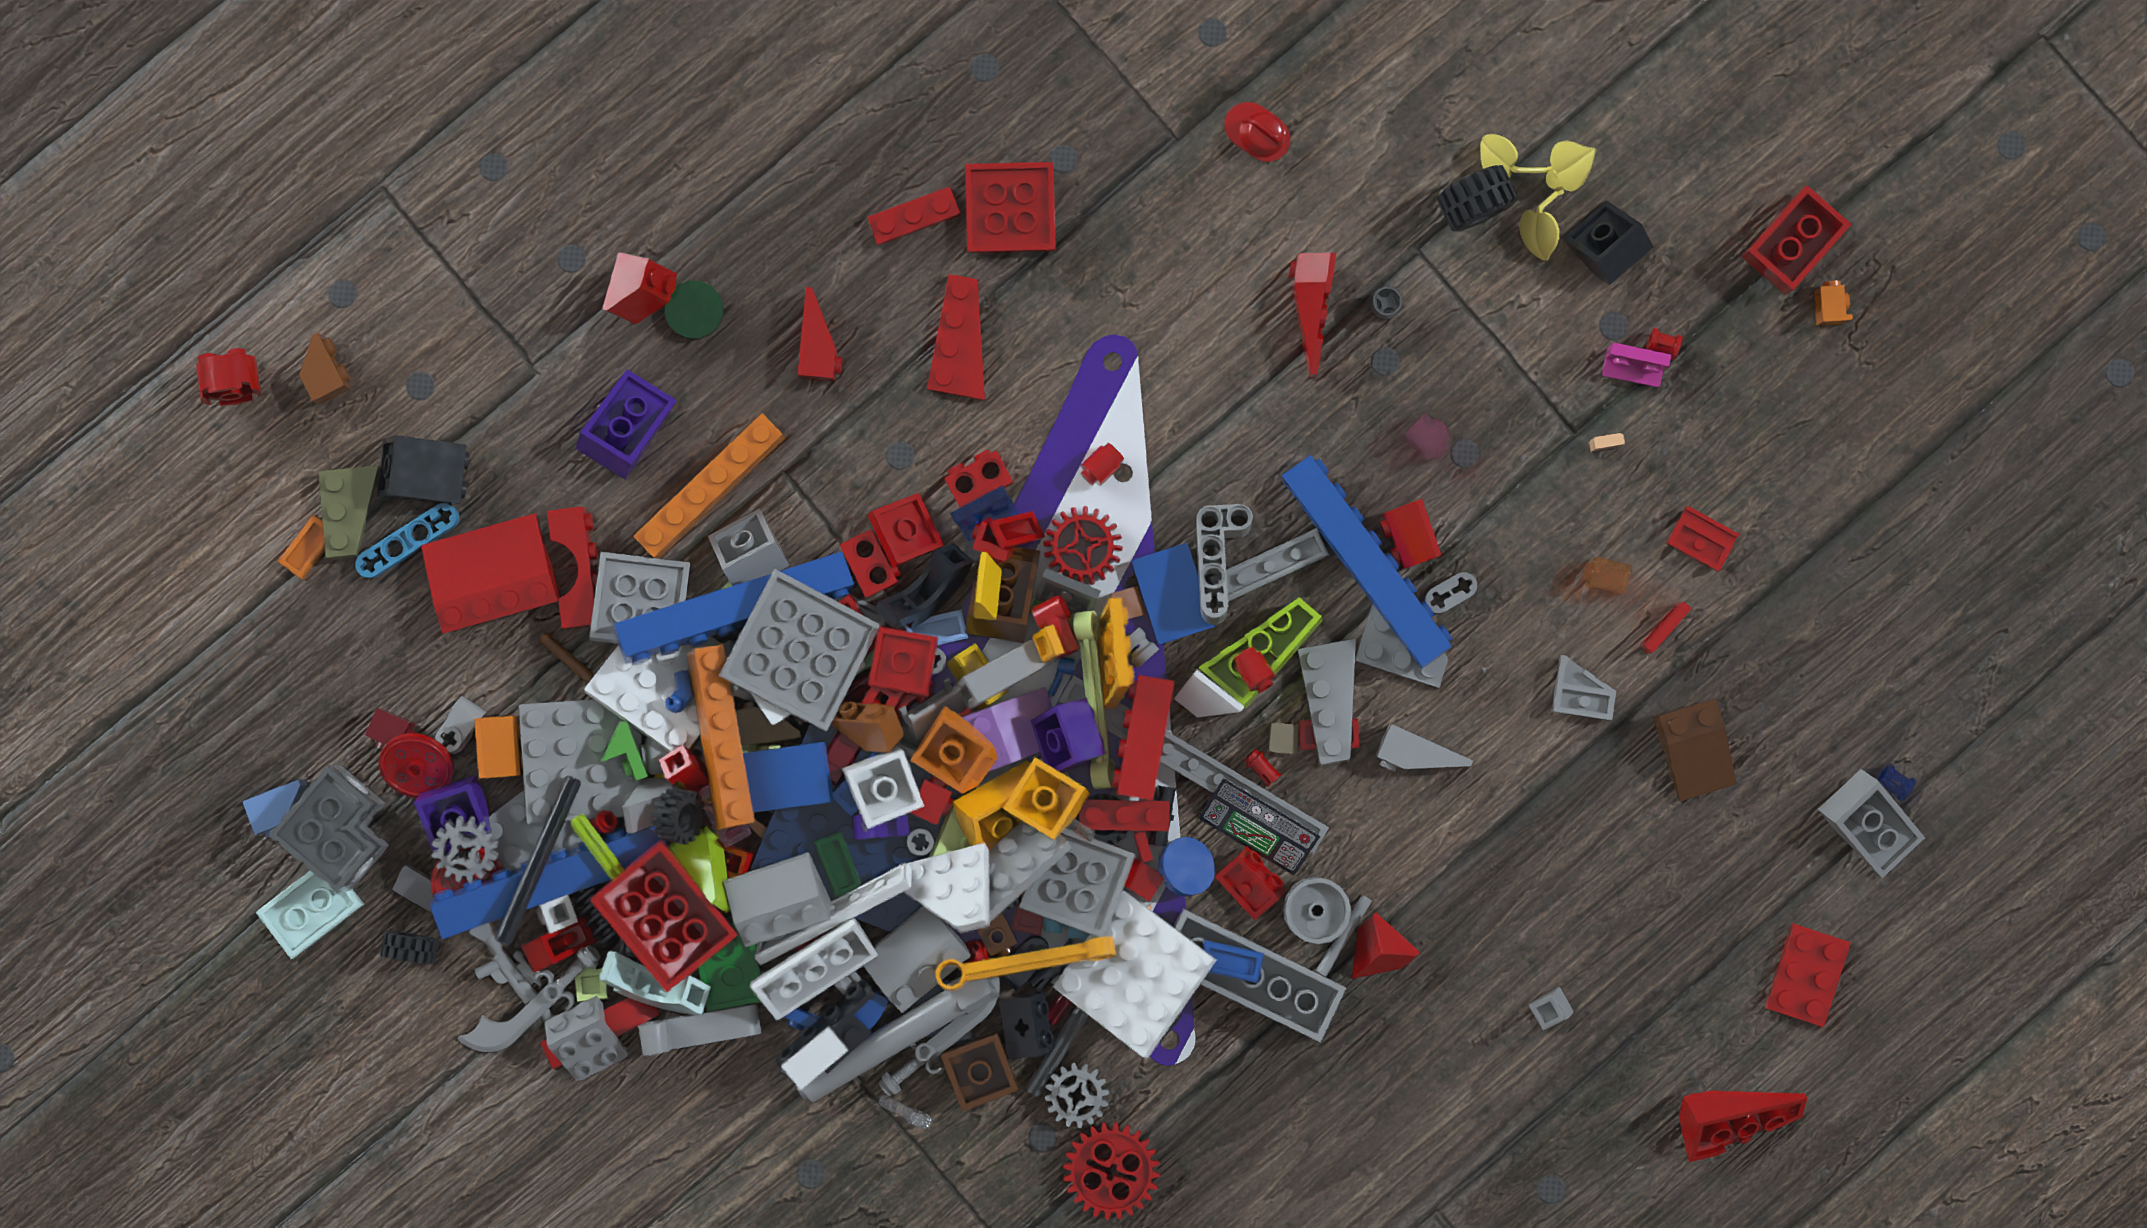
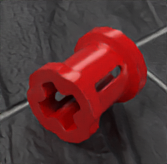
M1653 327L1646 349L1670 354L1671 360L1675 361L1683 336L1678 334L1676 336L1659 332L1658 328Z

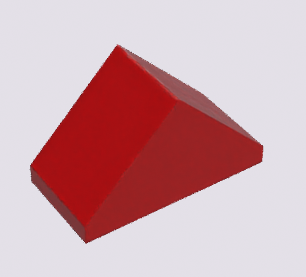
M718 841L724 849L727 877L733 878L748 873L757 853Z

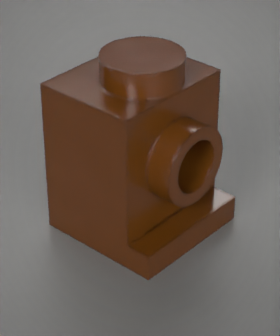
M1003 913L990 921L989 926H985L983 929L977 928L990 956L997 954L998 958H1001L1015 951L1013 945L1017 944V940ZM996 931L1003 934V939L1000 942L992 940V934Z

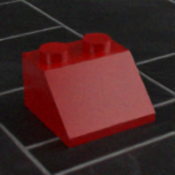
M619 252L602 309L630 323L638 324L670 302L671 295L676 288L677 273L650 259Z
M1422 499L1382 515L1383 521H1380L1381 530L1385 538L1390 537L1393 548L1389 551L1397 564L1400 565L1401 571L1441 556Z

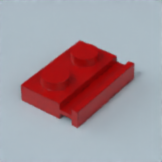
M1685 506L1681 517L1678 519L1665 544L1708 568L1719 572L1740 534L1692 507Z

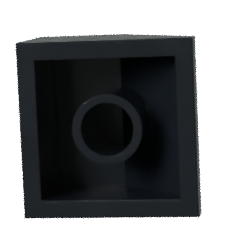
M1607 200L1563 238L1564 242L1586 267L1609 285L1654 247L1643 225Z

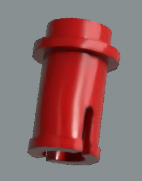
M1255 748L1243 761L1246 763L1245 767L1247 769L1251 768L1268 787L1277 780L1281 773L1263 756V751L1259 752Z
M607 810L598 812L596 817L588 820L599 835L613 832L617 825L615 814Z

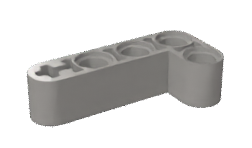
M1210 505L1200 509L1197 514L1196 540L1200 613L1203 620L1208 624H1220L1227 616L1228 592L1224 538H1240L1250 532L1253 515L1252 511L1245 505ZM1235 516H1242L1246 519L1247 523L1243 526H1236L1231 522V519ZM1212 517L1217 521V525L1209 528L1204 526L1201 521L1204 518ZM1211 545L1215 546L1219 553L1215 556H1208L1203 552V549ZM1209 574H1215L1221 581L1216 585H1210L1205 581V577ZM1211 596H1216V606L1219 608L1218 613H1212L1210 608Z
M757 1003L711 1012L706 1011L702 1012V1015L689 1014L654 1020L638 1026L643 1056L761 1033Z

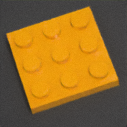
M1109 598L1098 618L1099 638L1097 642L1105 709L1116 708L1121 699L1124 698L1126 691L1129 690L1130 684L1134 681L1133 666L1128 665L1127 654L1131 653V641L1129 636H1125L1124 625L1128 624V611L1126 607H1122L1121 598Z

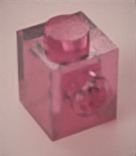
M1426 413L1402 436L1426 461L1431 459L1432 456L1439 459L1449 448L1446 442L1451 437L1447 434L1449 431L1448 427L1437 418L1433 421Z

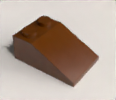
M1015 547L1011 558L1005 562L997 563L1001 568L1002 574L996 620L979 619L973 616L980 562L979 555L967 616V634L1024 643L1040 557L1039 550Z
M1709 699L1653 716L1679 802L1736 785L1727 734L1716 699Z

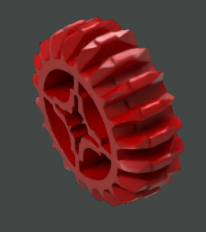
M1083 506L1082 515H1077L1076 507H1072L1071 514L1073 517L1068 518L1066 513L1062 511L1060 516L1064 522L1060 524L1057 520L1053 519L1051 524L1057 530L1054 532L1046 529L1045 531L1047 536L1053 537L1052 541H1043L1044 547H1052V551L1044 553V558L1054 557L1055 559L1048 565L1049 569H1053L1058 565L1060 567L1057 571L1058 573L1064 574L1066 572L1069 574L1067 577L1073 579V576L1078 577V582L1083 583V577H1088L1090 585L1095 584L1093 575L1097 574L1101 581L1105 580L1106 577L1102 570L1105 568L1108 572L1113 573L1115 569L1108 563L1110 561L1120 562V558L1113 555V551L1121 552L1123 550L1122 546L1114 545V541L1122 539L1121 534L1113 536L1111 534L1117 528V524L1113 523L1107 527L1105 523L1109 520L1110 516L1106 514L1100 521L1097 519L1100 511L1097 508L1093 511L1092 516H1088L1087 506ZM1081 522L1097 526L1105 536H1087ZM1073 524L1074 540L1072 543L1058 548L1061 534L1067 527ZM1078 532L1081 533L1082 539H1086L1085 543L1087 541L1095 543L1087 548V561L1084 558V554H1080V550L1077 552L1075 549H1072L1078 545ZM1108 545L1104 560L1093 568L1091 552L1096 548H1100V546ZM1060 556H1078L1082 561L1084 570L1069 567Z

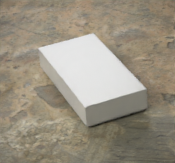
M828 1026L782 1065V1068L796 1085L803 1089L845 1054L848 1049Z

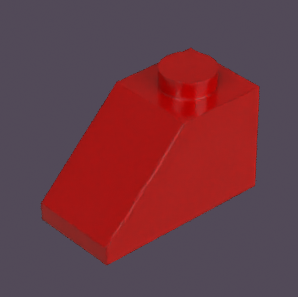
M579 917L577 918L578 922L555 932H548L521 946L534 973L576 953L581 947L585 948L597 942L596 938L591 936L593 933L591 928L585 927L587 923L586 918Z

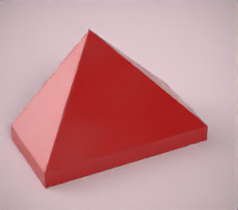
M1033 511L992 520L988 523L1001 549L1042 540L1046 537Z

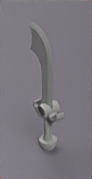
M589 945L585 948L581 947L577 951L579 959L558 979H554L551 971L541 970L534 979L544 975L548 978V984L514 1018L504 1022H496L482 1015L478 1026L470 1033L459 1035L458 1040L476 1051H499L513 1044L560 997L564 996L569 999V1005L565 1008L566 1011L569 1010L575 1003V997L571 992L566 991L567 985L586 967L594 969L600 959L599 953Z
M999 976L991 977V980L997 992L999 993ZM998 998L971 1014L964 1013L957 1017L928 1042L920 1044L918 1047L916 1042L910 1045L912 1049L916 1050V1056L892 1074V1076L885 1072L881 1076L882 1079L878 1082L882 1090L888 1096L891 1094L896 1095L901 1091L898 1084L925 1063L928 1072L935 1075L942 1074L946 1069L939 1067L934 1071L932 1064L938 1061L940 1054L984 1020L994 1008Z

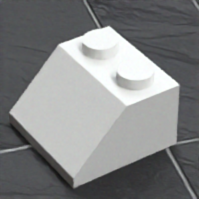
M899 747L893 748L890 753L883 752L842 768L852 796L867 828L924 806L904 752Z

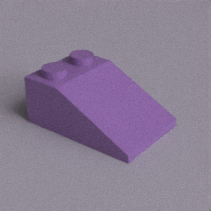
M1043 687L962 718L975 727L994 745L998 758L989 770L991 771L1040 752L1030 720L1053 707L1047 691Z

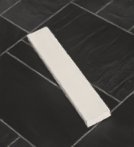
M907 863L902 864L831 901L830 920L757 943L755 959L762 965L911 888V868Z

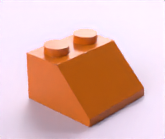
M519 716L474 718L479 778L523 775Z

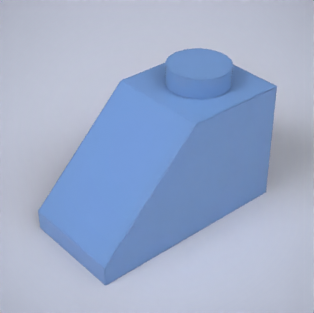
M296 780L242 801L255 835L265 834L266 838L270 837L268 836L269 833L281 823V819L301 799V795L307 788L306 780Z

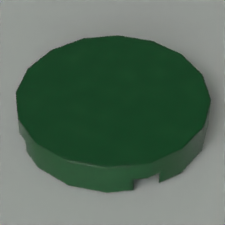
M687 281L676 286L671 295L670 302L665 305V316L668 325L678 335L686 339H701L711 336L719 328L724 317L723 302L720 295L711 285L702 281Z

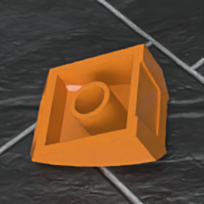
M945 706L920 741L910 761L960 793H965L980 785L998 757L994 745L983 734Z

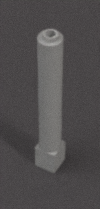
M962 976L949 983L948 986L956 985ZM991 978L968 981L960 990L955 992L944 990L871 1033L829 1074L823 1071L803 1089L797 1086V1090L804 1100L809 1099L814 1103L962 1014H971L1000 995Z

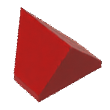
M1375 912L1358 928L1352 979L1402 969L1417 957L1420 952Z

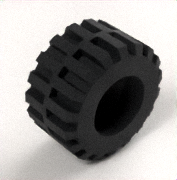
M1494 165L1473 173L1447 187L1439 194L1436 200L1451 231H1463L1507 210L1515 204L1519 197L1504 166Z

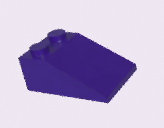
M626 369L580 432L575 449L626 480L645 453L677 400Z

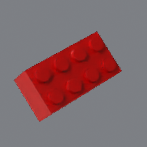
M1138 675L1137 681L1134 680L1130 684L1128 698L1133 699L1132 710L1125 711L1123 727L1128 728L1126 740L1120 739L1117 757H1121L1123 760L1121 769L1115 768L1112 787H1117V794L1153 800L1174 681Z

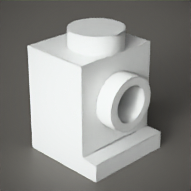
M569 895L540 904L539 908L536 909L541 924H546L549 933L578 922Z

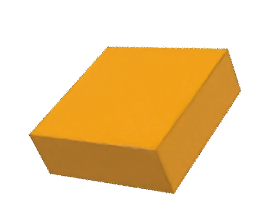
M1054 625L1044 627L1033 635L1032 638L1043 663L1052 661L1064 653Z

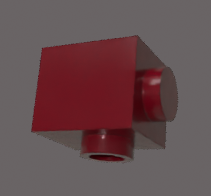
M377 708L365 732V736L378 741L376 746L383 749L386 743L394 737L402 734L416 733L413 730L415 723L383 708Z

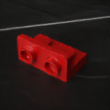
M1247 846L1215 875V878L1254 920L1276 903L1286 891L1281 878L1277 874L1271 873L1263 864L1261 856L1257 852L1251 851Z

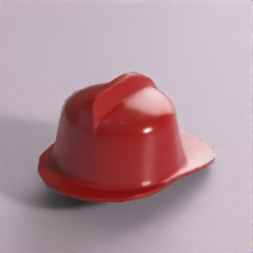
M1243 102L1235 105L1228 111L1225 118V131L1228 138L1252 157L1262 162H1272L1280 159L1287 152L1290 145L1288 127L1281 119L1267 109L1253 102Z

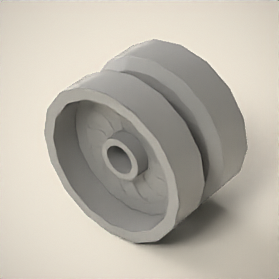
M1316 876L1301 879L1292 885L1285 895L1282 908L1284 920L1291 932L1304 941L1315 944L1331 942L1340 936L1348 926L1351 915L1349 898L1343 889L1329 879ZM1315 905L1323 908V913H1318L1319 916H1314L1312 913V908Z

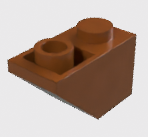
M316 333L312 335L299 376L311 400L320 405L351 389L347 382L351 377L343 363L338 364L334 356L337 353V349L329 337L325 339L324 336Z
M844 702L837 710L831 722L832 726L865 751L890 753L904 735L894 706Z

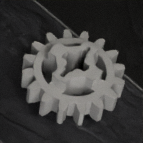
M459 816L456 825L449 820L445 824L447 830L443 828L438 830L436 834L440 838L434 839L432 846L439 849L432 853V857L440 858L436 867L439 869L445 866L447 868L445 872L446 877L454 873L456 874L457 882L461 880L462 876H466L468 882H472L475 874L479 878H483L485 869L491 871L494 866L491 860H496L499 854L492 849L497 848L499 842L496 840L491 841L490 838L493 836L494 830L486 832L484 830L486 822L483 821L478 826L475 824V817H471L469 822L465 823L463 817ZM465 831L474 833L475 835L465 833ZM450 838L449 842L452 845V849L447 853L446 842ZM461 846H462L463 848H467L468 846H469V847L473 846L470 852H468V851L466 850V851H463V852L460 851L459 853H457V852L459 851V849H460ZM482 846L485 848L483 860L480 859L481 855L479 854V849Z
M1072 1062L1071 1070H1067L1064 1065L1060 1066L1062 1074L1060 1076L1055 1073L1051 1075L1055 1081L1054 1084L1046 1083V1088L1052 1091V1094L1046 1095L1045 1101H1052L1053 1103L1049 1106L1048 1111H1057L1058 1114L1055 1120L1058 1122L1064 1117L1067 1127H1070L1072 1121H1077L1078 1128H1082L1083 1120H1087L1090 1125L1094 1124L1092 1116L1095 1114L1102 1117L1103 1113L1099 1107L1108 1106V1102L1102 1099V1096L1108 1095L1109 1089L1101 1088L1106 1079L1096 1078L1099 1072L1097 1068L1092 1070L1091 1073L1088 1072L1087 1063L1083 1064L1082 1069H1077L1075 1062ZM1077 1075L1074 1082L1068 1085L1061 1084L1064 1079ZM1087 1079L1091 1080L1095 1085L1097 1095L1089 1092L1086 1086ZM1082 1082L1081 1091L1085 1098H1079L1078 1102L1075 1103V1107L1072 1108V1095L1069 1092H1075L1079 1083ZM1057 1095L1066 1100L1068 1104L1067 1111L1059 1105ZM1086 1105L1093 1106L1088 1112L1077 1115L1080 1108Z

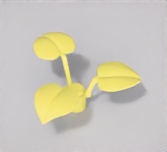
M1497 134L1485 135L1482 137L1480 144L1483 169L1494 165H1503L1509 178L1511 171L1514 173H1547L1546 183L1555 192L1537 207L1536 212L1527 210L1522 214L1520 234L1524 244L1532 254L1541 260H1549L1550 255L1558 244L1559 227L1555 218L1551 214L1543 212V209L1556 197L1564 194V190L1575 191L1583 185L1592 167L1596 149L1585 147L1572 141H1561L1552 149L1550 156L1551 166L1516 167L1514 164L1518 159V152L1512 142Z

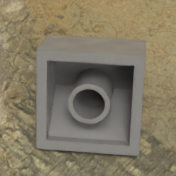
M760 508L708 535L721 568L732 586L772 574L774 569L781 571L789 566Z

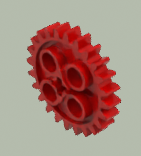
M1104 1121L1100 1131H1097L1091 1125V1135L1088 1136L1081 1131L1082 1142L1072 1141L1076 1151L1066 1152V1156L1072 1162L1064 1163L1063 1168L1071 1171L1070 1174L1064 1176V1181H1073V1184L1067 1188L1068 1193L1077 1191L1078 1194L1074 1198V1203L1084 1200L1083 1211H1087L1092 1206L1094 1208V1217H1097L1100 1211H1105L1106 1220H1109L1111 1212H1115L1117 1218L1121 1219L1123 1210H1126L1132 1216V1206L1136 1205L1142 1210L1143 1204L1141 1199H1152L1147 1190L1157 1189V1185L1151 1181V1178L1160 1177V1173L1152 1170V1168L1160 1163L1159 1160L1150 1159L1156 1153L1155 1148L1146 1150L1145 1147L1150 1142L1149 1138L1140 1141L1141 1131L1138 1129L1133 1134H1130L1129 1124H1126L1123 1130H1119L1118 1122L1115 1121L1112 1129H1108ZM1102 1143L1109 1145L1111 1154L1107 1158L1097 1157L1094 1153L1097 1145ZM1128 1154H1134L1139 1158V1164L1133 1169H1128L1122 1164L1123 1158ZM1090 1159L1105 1167H1110L1114 1163L1116 1164L1117 1171L1136 1176L1137 1180L1131 1181L1116 1173H1113L1112 1177H1108L1105 1169L1088 1165L1086 1161ZM1087 1173H1098L1101 1177L1100 1183L1097 1186H1088L1084 1182V1177ZM1122 1182L1127 1184L1129 1191L1125 1196L1117 1197L1113 1194L1112 1188L1116 1183Z

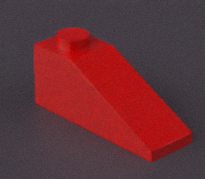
M806 287L798 376L800 379L835 382L836 374L841 375L842 357H838L836 346L812 287Z

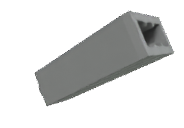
M1032 639L964 676L954 686L957 685L960 688L964 704L968 711L1059 659L1055 658L1052 661L1043 663Z

